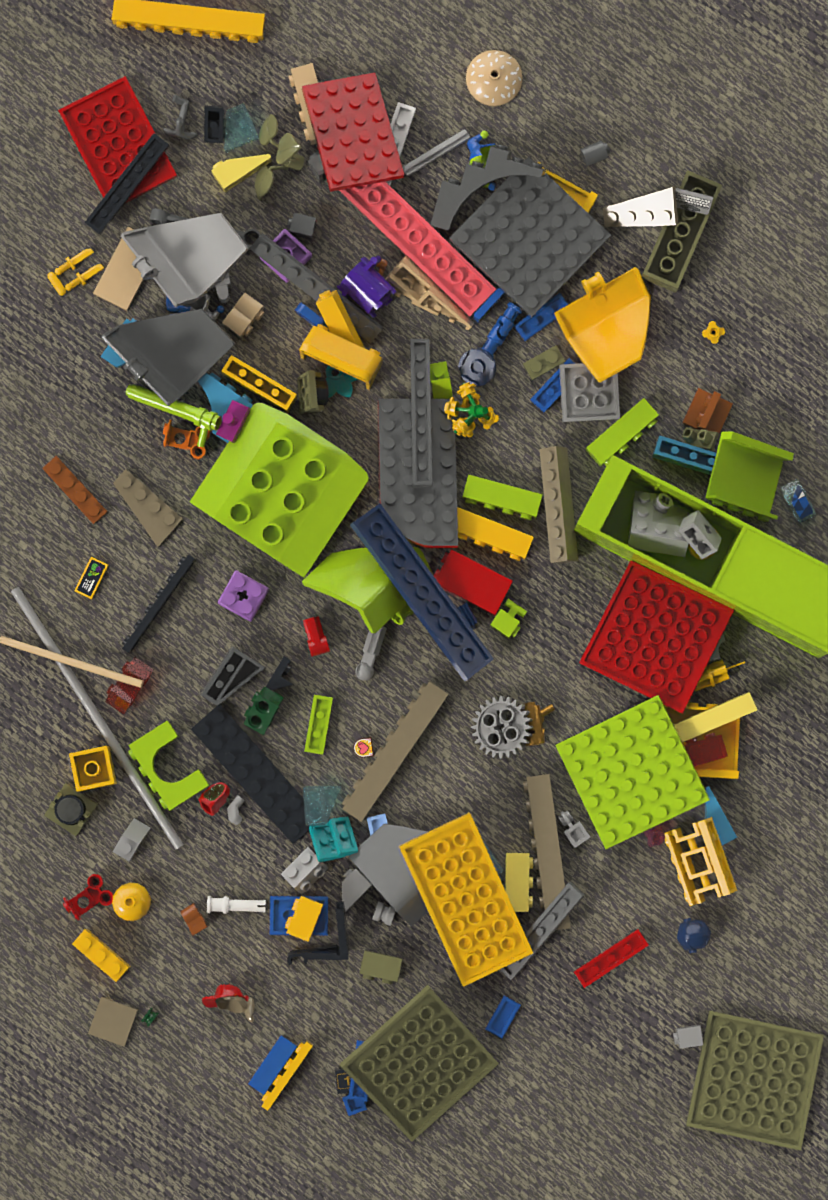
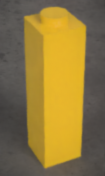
M327 290L321 293L316 305L330 333L365 348L337 290L332 292Z

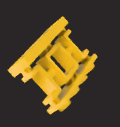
M712 817L693 823L695 833L683 836L680 827L664 833L665 843L670 849L671 860L676 866L678 880L683 886L684 898L689 906L706 901L703 892L714 888L718 897L738 891ZM702 835L706 846L698 848L694 837ZM687 840L690 851L683 853L680 842ZM702 851L708 870L696 873L690 855ZM715 872L718 883L711 885L707 874ZM700 877L703 887L696 890L693 879Z

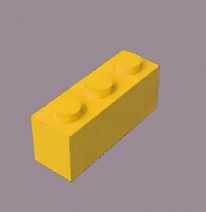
M84 929L72 943L73 946L115 982H118L131 967L88 929Z

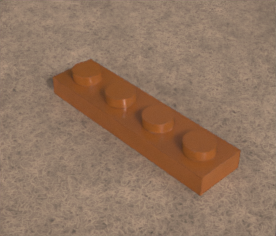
M57 456L42 468L93 524L97 523L108 513Z

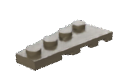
M125 469L113 484L159 548L182 522L183 518Z

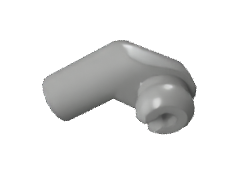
M239 795L235 797L227 808L228 819L235 825L240 824L242 821L238 809L245 801Z

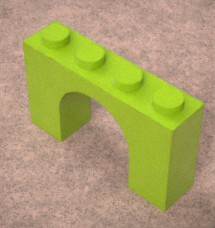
M167 720L128 745L130 748L128 753L134 761L137 759L141 766L138 768L144 777L148 776L150 779L149 786L154 793L158 792L161 799H159L162 807L164 809L168 808L171 811L210 785L199 769L175 783L165 782L156 774L154 769L156 754L160 749L179 738Z

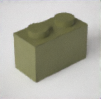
M364 950L359 974H363L364 979L374 980L375 977L381 978L383 983L393 985L394 981L398 982L402 958Z

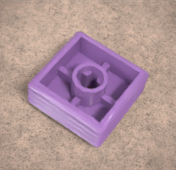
M283 229L273 240L303 265L312 257V253L286 229ZM260 258L286 283L290 281L284 275L278 272L275 268L269 265L266 261Z
M235 570L218 600V604L251 622L266 597L269 588ZM244 591H246L248 599H243L242 601H240V596L238 594L240 592L243 593Z

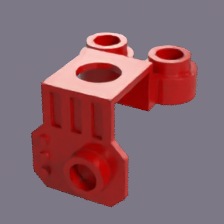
M93 874L89 876L87 880L88 887L70 900L67 897L63 898L65 901L63 906L68 913L72 912L75 919L80 921V916L98 903L104 906L112 904L114 894L110 890L102 891L100 889L104 883L102 876ZM94 878L99 879L97 886L92 882ZM105 894L110 896L109 901H104L103 896ZM80 897L88 898L89 905L86 908L78 906V899Z

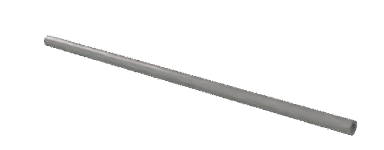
M19 587L11 591L12 595L48 651L62 655ZM55 661L175 850L183 846L184 844L71 667Z

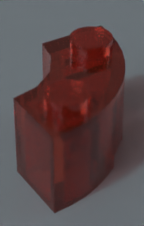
M134 657L131 662L127 661L121 671L124 675L143 680L144 687L154 669ZM117 681L115 685L111 684L106 692L108 697L105 702L122 714H125L142 688Z

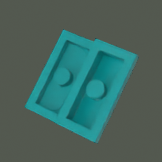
M349 817L332 818L326 823L310 824L309 832L318 862L346 857L359 851Z

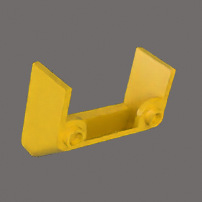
M320 324L311 328L299 349L302 359L305 360L307 355L365 382L366 389L370 390L383 363L380 352L377 350L362 348L328 332V328Z

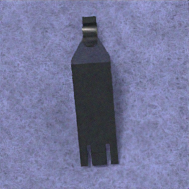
M344 901L336 902L339 947L338 945L291 950L287 955V963L289 965L292 964V957H303L305 964H307L308 960H349Z

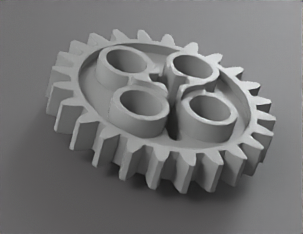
M500 696L499 700L497 697H493V703L490 700H486L487 706L480 705L482 711H475L478 718H472L476 722V725L471 726L472 729H476L472 736L478 737L475 744L481 743L482 745L479 749H486V755L492 753L493 758H497L499 755L500 759H504L506 754L508 758H512V752L518 755V748L525 750L523 743H530L526 738L527 736H532L528 730L533 729V726L528 725V723L533 719L526 717L530 712L523 711L525 705H519V700L512 702V697L505 699V696ZM510 710L512 717L510 720H507L506 713ZM490 716H493L494 723L490 726L488 719ZM513 729H515L517 733L514 739H512L510 736V733ZM495 734H497L499 737L497 744H494L493 742V736Z

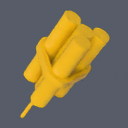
M723 660L708 664L695 691L709 686L715 687V684L730 679L727 670L744 664L745 661L727 668Z

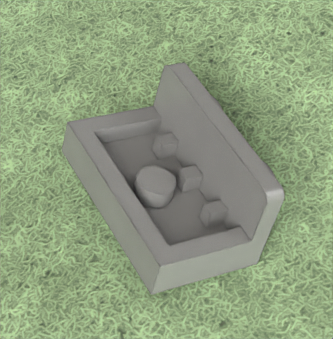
M307 847L281 875L302 895L311 888L318 878L325 874L329 867L324 862H318L316 854Z

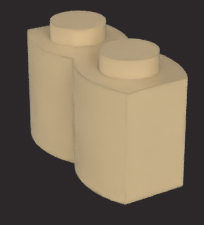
M244 293L222 323L240 338L244 335L247 337L253 329L251 326L255 320L259 321L264 315V306L247 293Z

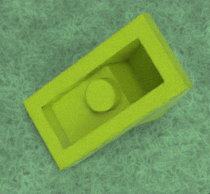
M447 362L430 364V382L433 398L451 399L453 395Z

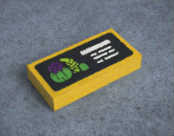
M91 557L74 591L89 599H93L109 565Z

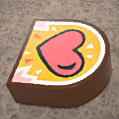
M371 737L358 739L354 743L353 750L358 757L374 756Z

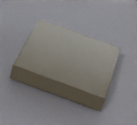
M101 997L88 1034L125 1047L138 1009Z

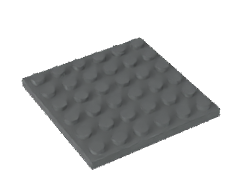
M528 157L523 163L531 165V162L534 161ZM545 173V177L510 175L449 240L532 318L611 237V234Z

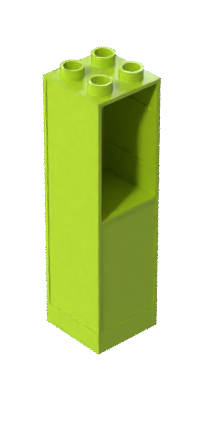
M612 455L573 530L577 535L628 561L631 560L734 609L733 615L817 658L828 654L827 564ZM635 490L655 493L656 495L665 493L671 497L673 504L688 511L689 515L699 510L722 538L717 552L708 559L699 560L690 554L688 548L686 556L681 557L636 550L628 545Z

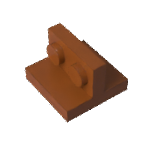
M698 388L682 423L694 429L714 431L720 434L733 403L720 398V393L714 391L711 394Z

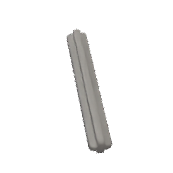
M462 130L403 166L404 173L410 176L470 139L469 133L466 130Z

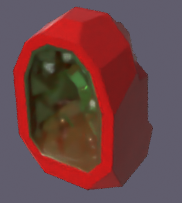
M222 782L211 785L198 799L202 809L211 816L218 813L219 809L227 802L226 799L230 794V788Z

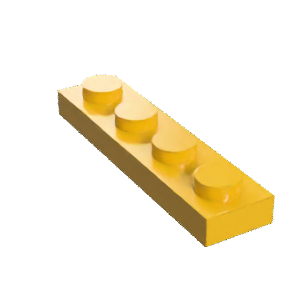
M306 1041L305 1044L302 1042L295 1050L297 1055L294 1060L290 1058L283 1067L286 1069L283 1076L279 1074L272 1083L275 1085L274 1089L271 1092L267 1091L261 1099L264 1102L262 1107L267 1111L312 1048L313 1044L309 1041Z

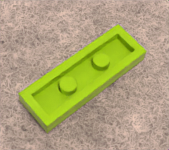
M314 695L304 752L324 755L333 702L332 697Z

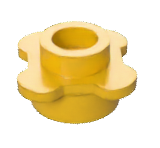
M711 321L708 324V328L703 330L702 336L710 340L712 344H717L720 336L724 335L725 329L720 328L716 325V322Z

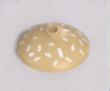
M489 50L477 55L471 61L466 72V84L471 95L480 103L488 106H500L513 100L520 91L522 71L518 62L508 53L499 50ZM496 72L498 76L492 77L491 73Z

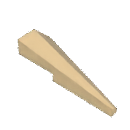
M407 255L385 278L397 291L395 296L400 297L404 295L412 300V304L437 316L442 313L450 317L449 322L451 323L455 321L463 323L466 326V330L473 326L474 322Z

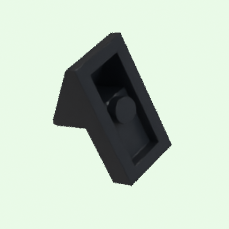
M205 105L204 142L223 143L225 112L223 106Z
M285 656L283 657L267 683L266 688L274 691L294 686V684L282 678L283 674L287 676L292 668L290 659Z

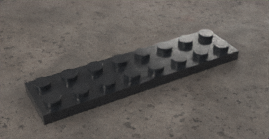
M220 704L191 728L193 733L292 844L309 831L310 824H316L322 819Z

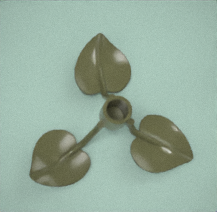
M270 114L262 124L259 141L264 146L268 145L269 142L278 148L276 161L278 164L284 165L271 166L270 168L264 165L258 171L255 179V191L259 200H262L273 185V170H288L289 168L301 170L304 165V157L296 154L302 147L291 133L284 134L279 144L274 141L273 138L278 133V121L273 114Z

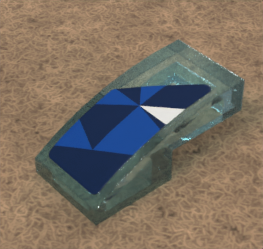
M798 479L780 487L799 524L816 516V512Z

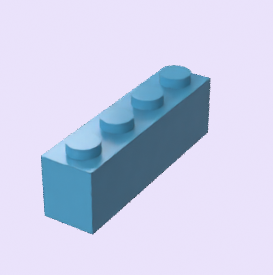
M659 435L652 457L711 475L716 453Z

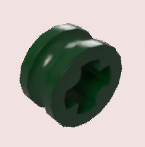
M150 1008L141 1022L147 1023V1027H149L159 1013L153 1012V1008Z

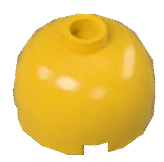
M130 882L121 885L115 891L112 905L118 917L126 921H135L148 913L151 906V898L144 886Z

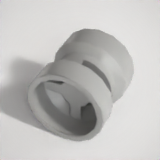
M378 901L372 920L380 921L381 919L386 925L391 926L396 910L392 906L387 907L384 903Z

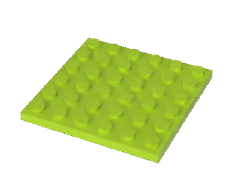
M660 695L555 745L605 849L710 800Z

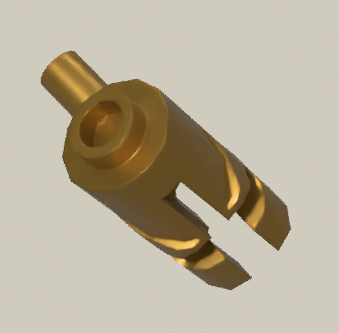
M535 702L524 703L525 708L523 711L530 712L526 717L533 719L528 723V725L533 726V729L528 730L532 736H527L526 739L530 743H526V746L544 744L545 727L542 726V722L544 721V716L555 711L552 704L540 710V706L536 705Z

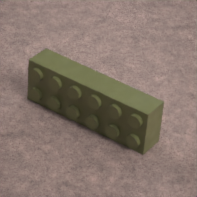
M687 170L679 189L712 196L713 201L708 215L677 208L678 224L663 226L642 274L644 280L674 293L677 292L721 190V184Z

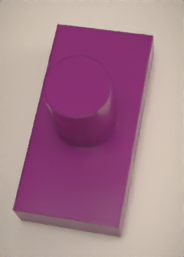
M232 400L227 412L222 417V422L216 435L235 443L251 408Z

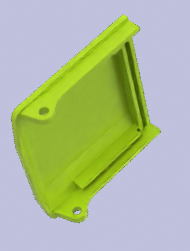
M256 403L251 407L235 443L228 442L193 495L190 503L305 578L369 480V476L346 452L290 415L263 403Z

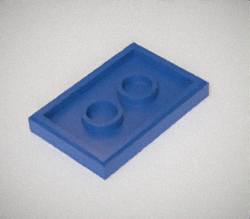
M270 896V935H290L287 934L288 929L285 928L288 917H293L295 910H292L295 900L297 898L300 899L301 896ZM304 896L324 904L312 935L328 936V896Z

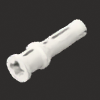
M208 896L207 913L211 911L223 912V914L228 913V911L265 912V907H257V905H265L266 900H229L227 896L223 898H211V896Z

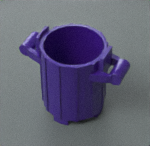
M378 255L372 257L370 261L366 257L361 258L362 261L337 286L342 292L341 295L347 299L350 296L372 317L376 316L374 313L376 310H380L384 305L388 306L393 300L390 297L392 293H397L395 288L374 269L377 263L381 262V257Z

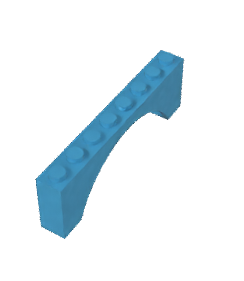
M126 318L123 324L136 322V320L132 318L131 321H129ZM109 345L101 355L103 359L117 368L126 364ZM206 373L198 380L209 399L212 411L218 413L221 417L227 412L232 400L249 408L253 406L251 404L252 399L245 394L242 397L236 394V388L228 383L226 386L220 383L221 378L214 373L210 375ZM218 436L219 438H221V439L224 440L225 442H227V443L229 442L228 440H226V439H224V438Z

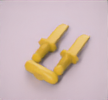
M91 248L85 249L71 259L69 257L65 258L67 262L64 265L62 264L61 267L56 268L55 273H48V279L59 295H65L66 290L70 291L81 283L83 286L86 285V280L104 269L102 264H97L81 275L78 272L76 274L78 278L66 284L65 288L56 276L61 275L70 267L72 270L76 269L75 265L94 253Z

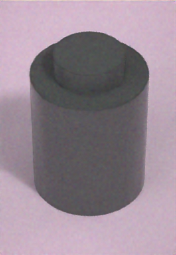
M602 141L580 149V154L586 167L607 159L610 153L607 143L603 144Z

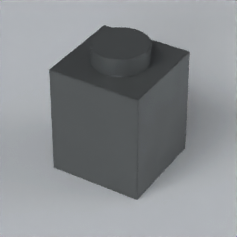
M294 213L293 218L288 220L287 229H290V234L313 240L317 222L316 217Z

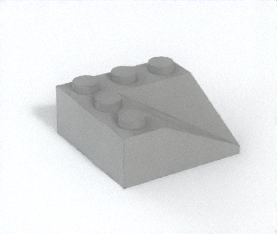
M635 490L631 509L628 545L636 550L685 557L689 543L680 534L679 528L683 518L687 517L689 512L675 504L666 513L659 512L653 505V501L658 495Z

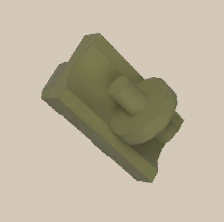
M686 427L682 438L686 444L713 451L715 441L719 438L720 434L714 431Z

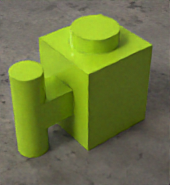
M508 598L504 605L510 608L509 612L507 613L501 609L490 626L509 639L511 635L515 637L520 630L518 626L520 621L514 618L515 615L518 614L524 617L527 611Z

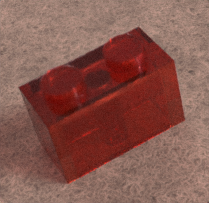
M715 732L704 735V740L698 741L697 738L686 740V745H684L694 766L728 757L722 734L716 736Z

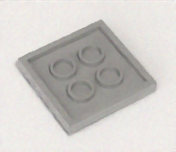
M583 363L559 365L562 422L620 419L618 373L599 383Z

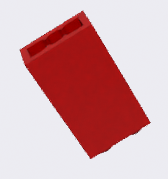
M452 549L450 553L446 552L441 560L444 563L441 570L437 569L434 574L435 579L443 590L495 616L513 581Z

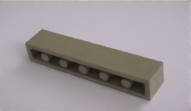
M559 446L542 448L539 450L551 563L558 564L577 562L578 552L576 532L573 531L575 521L568 451L566 447Z

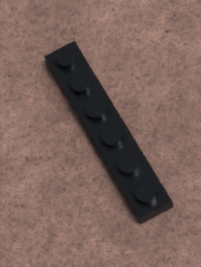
M153 133L84 222L85 225L101 235L168 149L169 144Z
M189 554L187 557L183 556L177 565L179 568L176 573L172 572L166 580L168 584L164 589L160 588L155 596L157 600L154 604L150 603L144 611L145 617L136 622L133 627L135 629L131 636L127 635L122 642L124 645L122 649L129 654L133 651L195 563V558Z

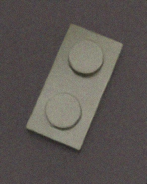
M555 345L523 363V366L533 381L565 363V360Z

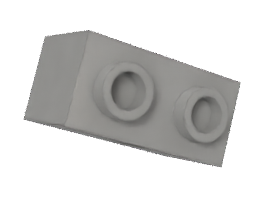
M698 510L683 518L679 532L700 558L704 559L717 552L722 538Z

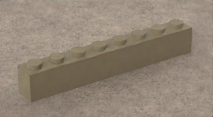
M430 681L428 684L424 683L418 691L420 696L417 700L413 699L407 707L410 711L406 716L402 715L396 724L399 726L395 732L391 730L385 739L388 742L384 748L380 746L374 755L377 757L375 762L367 765L363 771L366 773L364 778L356 781L352 787L355 791L351 796L348 794L342 802L344 805L343 810L360 822L364 820L449 695Z
M550 774L526 777V781H523L524 793H528L529 800L525 801L526 810L531 812V820H528L529 831L534 833V839H531L532 851L536 850L537 858H533L535 870L539 869V877L536 878L537 889L542 891V896L539 897L540 908H544V911L565 887ZM569 915L556 930L571 928Z

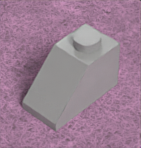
M134 818L121 836L113 852L129 862L132 861L148 834L150 827Z
M350 868L342 876L345 879L342 882V901H344L345 912L372 885L356 868L354 870Z

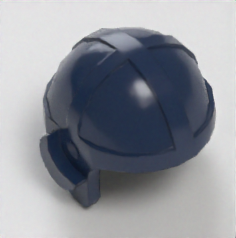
M683 919L679 926L677 939L684 950H689V953H695L697 949L705 948L711 938V930L708 925L701 920Z

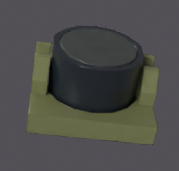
M308 370L297 378L301 415L324 411V406L327 405L329 396L328 384L325 378H321V372Z
M65 783L60 792L56 794L55 799L50 803L44 816L77 837L98 804L82 793L76 792V789Z

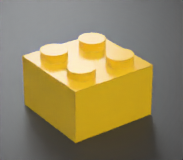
M109 746L69 753L76 792L117 784Z
M301 896L300 899L297 898L292 907V910H295L293 917H288L285 928L288 929L287 934L309 942L324 904Z

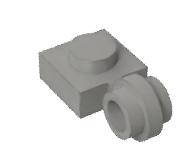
M568 811L560 813L561 815L558 818L564 826L567 824L569 826L564 831V834L574 848L590 838L580 821L572 825L571 822L574 819Z

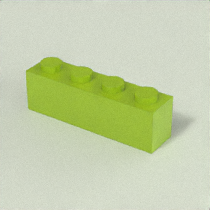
M643 398L587 446L585 450L600 467L603 464L607 466L612 455H615L617 452L623 453L629 447L627 443L632 439L636 441L643 435L642 430L646 427L652 428L658 422L656 418H658L659 414Z
M468 474L462 499H466L465 503L476 505L480 503L484 504V508L489 510L499 508L502 509L504 514L513 515V513L521 514L520 518L532 520V518L537 517L543 494Z

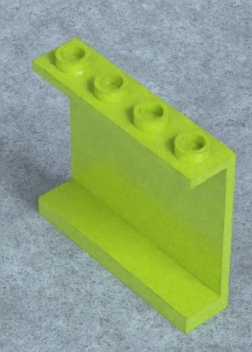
M722 432L705 499L711 500L712 504L716 506L726 505L728 506L727 509L731 511H743L745 516H758V520L763 522L777 520L778 516L770 512L783 461H792L794 453L735 432Z

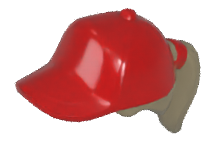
M219 985L214 995L202 998L204 1006L208 1008L218 1007L220 1010L227 1009L233 1013H244L249 1022H254L255 1003L253 998L243 995L241 990L234 985Z

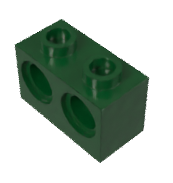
M263 687L260 692L256 691L251 700L254 702L253 706H249L244 714L247 717L244 725L264 735L270 727L284 697L266 687Z

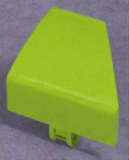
M413 547V549L424 562L426 567L432 573L423 552L418 547ZM367 548L331 553L302 581L304 586L329 595L357 609L369 631L373 634L377 633L390 619L396 624L402 625L406 618L414 613Z

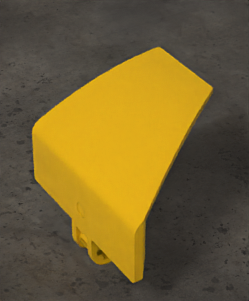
M636 267L608 283H605L601 274L596 272L595 276L581 281L586 292L585 296L554 313L568 343L599 383L642 359L648 332L651 296L639 269Z

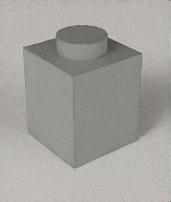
M700 1025L676 1028V1033H673L675 1045L678 1044L680 1049L703 1045Z

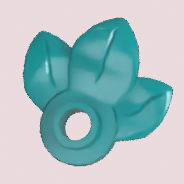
M328 366L326 368L328 398H331L336 392L341 396L351 397L353 391L351 382L358 379L342 371H339L337 376H333L331 372L335 368Z

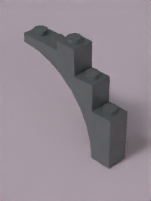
M502 144L491 146L485 167H483V163L473 161L466 164L461 184H459V180L453 178L442 181L431 225L445 230H452L457 215L464 204L476 191L487 183L510 175L545 177L547 169L542 168V164L531 162V165L523 163L524 159L513 156V159H510L512 151L507 150L508 146Z

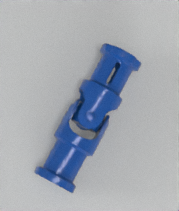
M511 302L507 304L508 308L503 316L498 318L487 336V341L481 348L487 350L493 357L498 346L502 345L509 331L513 328L515 319L523 312L521 308Z

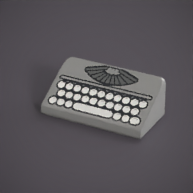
M679 188L675 190L677 208L708 215L713 201L712 196Z

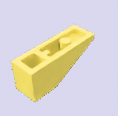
M269 154L229 159L224 162L219 161L213 166L214 169L211 171L226 193L260 170L264 165L272 162V158Z

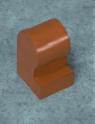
M194 903L180 911L192 936L208 927V924Z

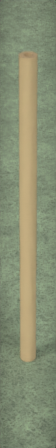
M0 637L1 644L139 688L143 687V680L11 638Z

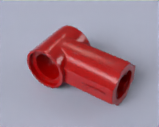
M319 616L303 620L311 656L330 652Z

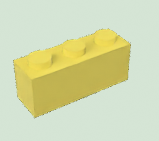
M506 853L505 891L515 912H529V908L533 906V896H529V888H533V877H529V869H533V857H529L530 853Z

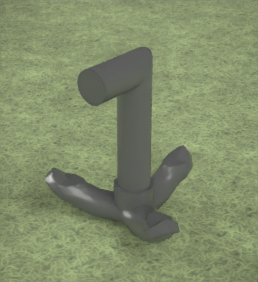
M174 95L172 102L181 105L179 117L176 119V128L171 130L164 127L163 130L171 137L193 139L198 136V133L184 132L190 101Z

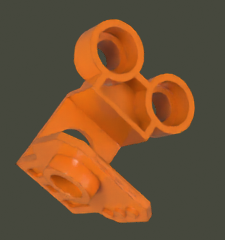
M169 420L168 424L165 423L163 434L165 435L164 447L168 445L190 450L192 457L197 460L203 459L206 455L205 447L197 446L201 427L198 426L195 431H187L172 427V420ZM208 430L206 440L210 438V430ZM177 433L185 435L184 443L177 444L174 441ZM197 449L202 450V454L199 456L195 454Z

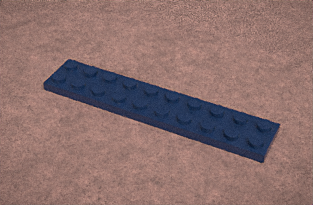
M380 503L350 524L464 681L471 678L494 660Z

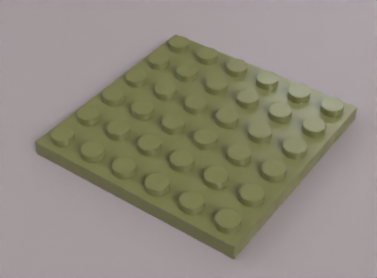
M427 985L339 1065L412 1142L499 1063Z
M709 1010L686 1126L801 1151L824 1035Z

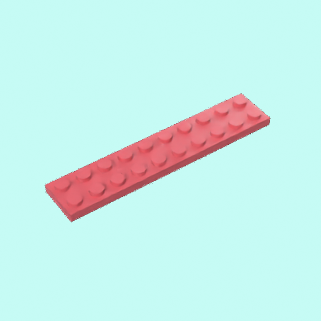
M380 182L339 190L469 317L496 291V288L388 183Z

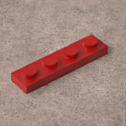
M637 929L573 972L582 986L586 988L649 945L639 929Z

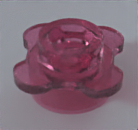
M656 825L655 828L645 831L649 847L657 846L664 842L665 836L661 826Z

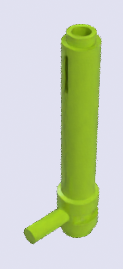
M135 384L129 385L126 389L128 398L193 422L194 425L201 427L197 443L199 447H205L208 430L217 431L222 422V417L218 413L209 412L208 409L197 408L178 400L167 406L154 391Z

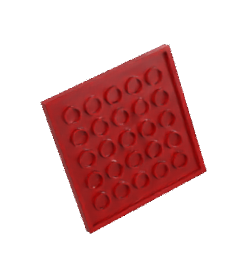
M630 560L579 663L649 698L660 695L665 706L683 714L734 613V609Z

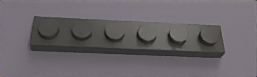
M569 882L525 934L533 954L500 969L510 980L515 979L585 894L572 882Z

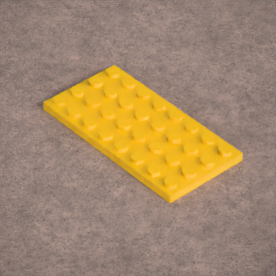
M470 813L399 846L463 987L533 954Z

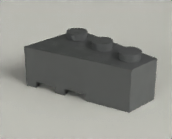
M231 646L200 695L218 706L265 667Z

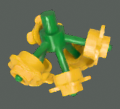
M470 382L463 383L459 387L460 390L457 391L463 399L462 404L460 405L458 401H455L454 397H451L450 401L446 402L444 409L445 413L448 414V420H451L452 416L457 417L460 411L468 412L469 417H460L456 421L452 420L454 433L459 436L462 434L464 437L473 436L472 431L475 429L474 420L476 418L483 424L484 429H490L491 425L499 420V416L495 415L492 407L487 408L479 405L480 395L476 393V385L474 383L470 384Z

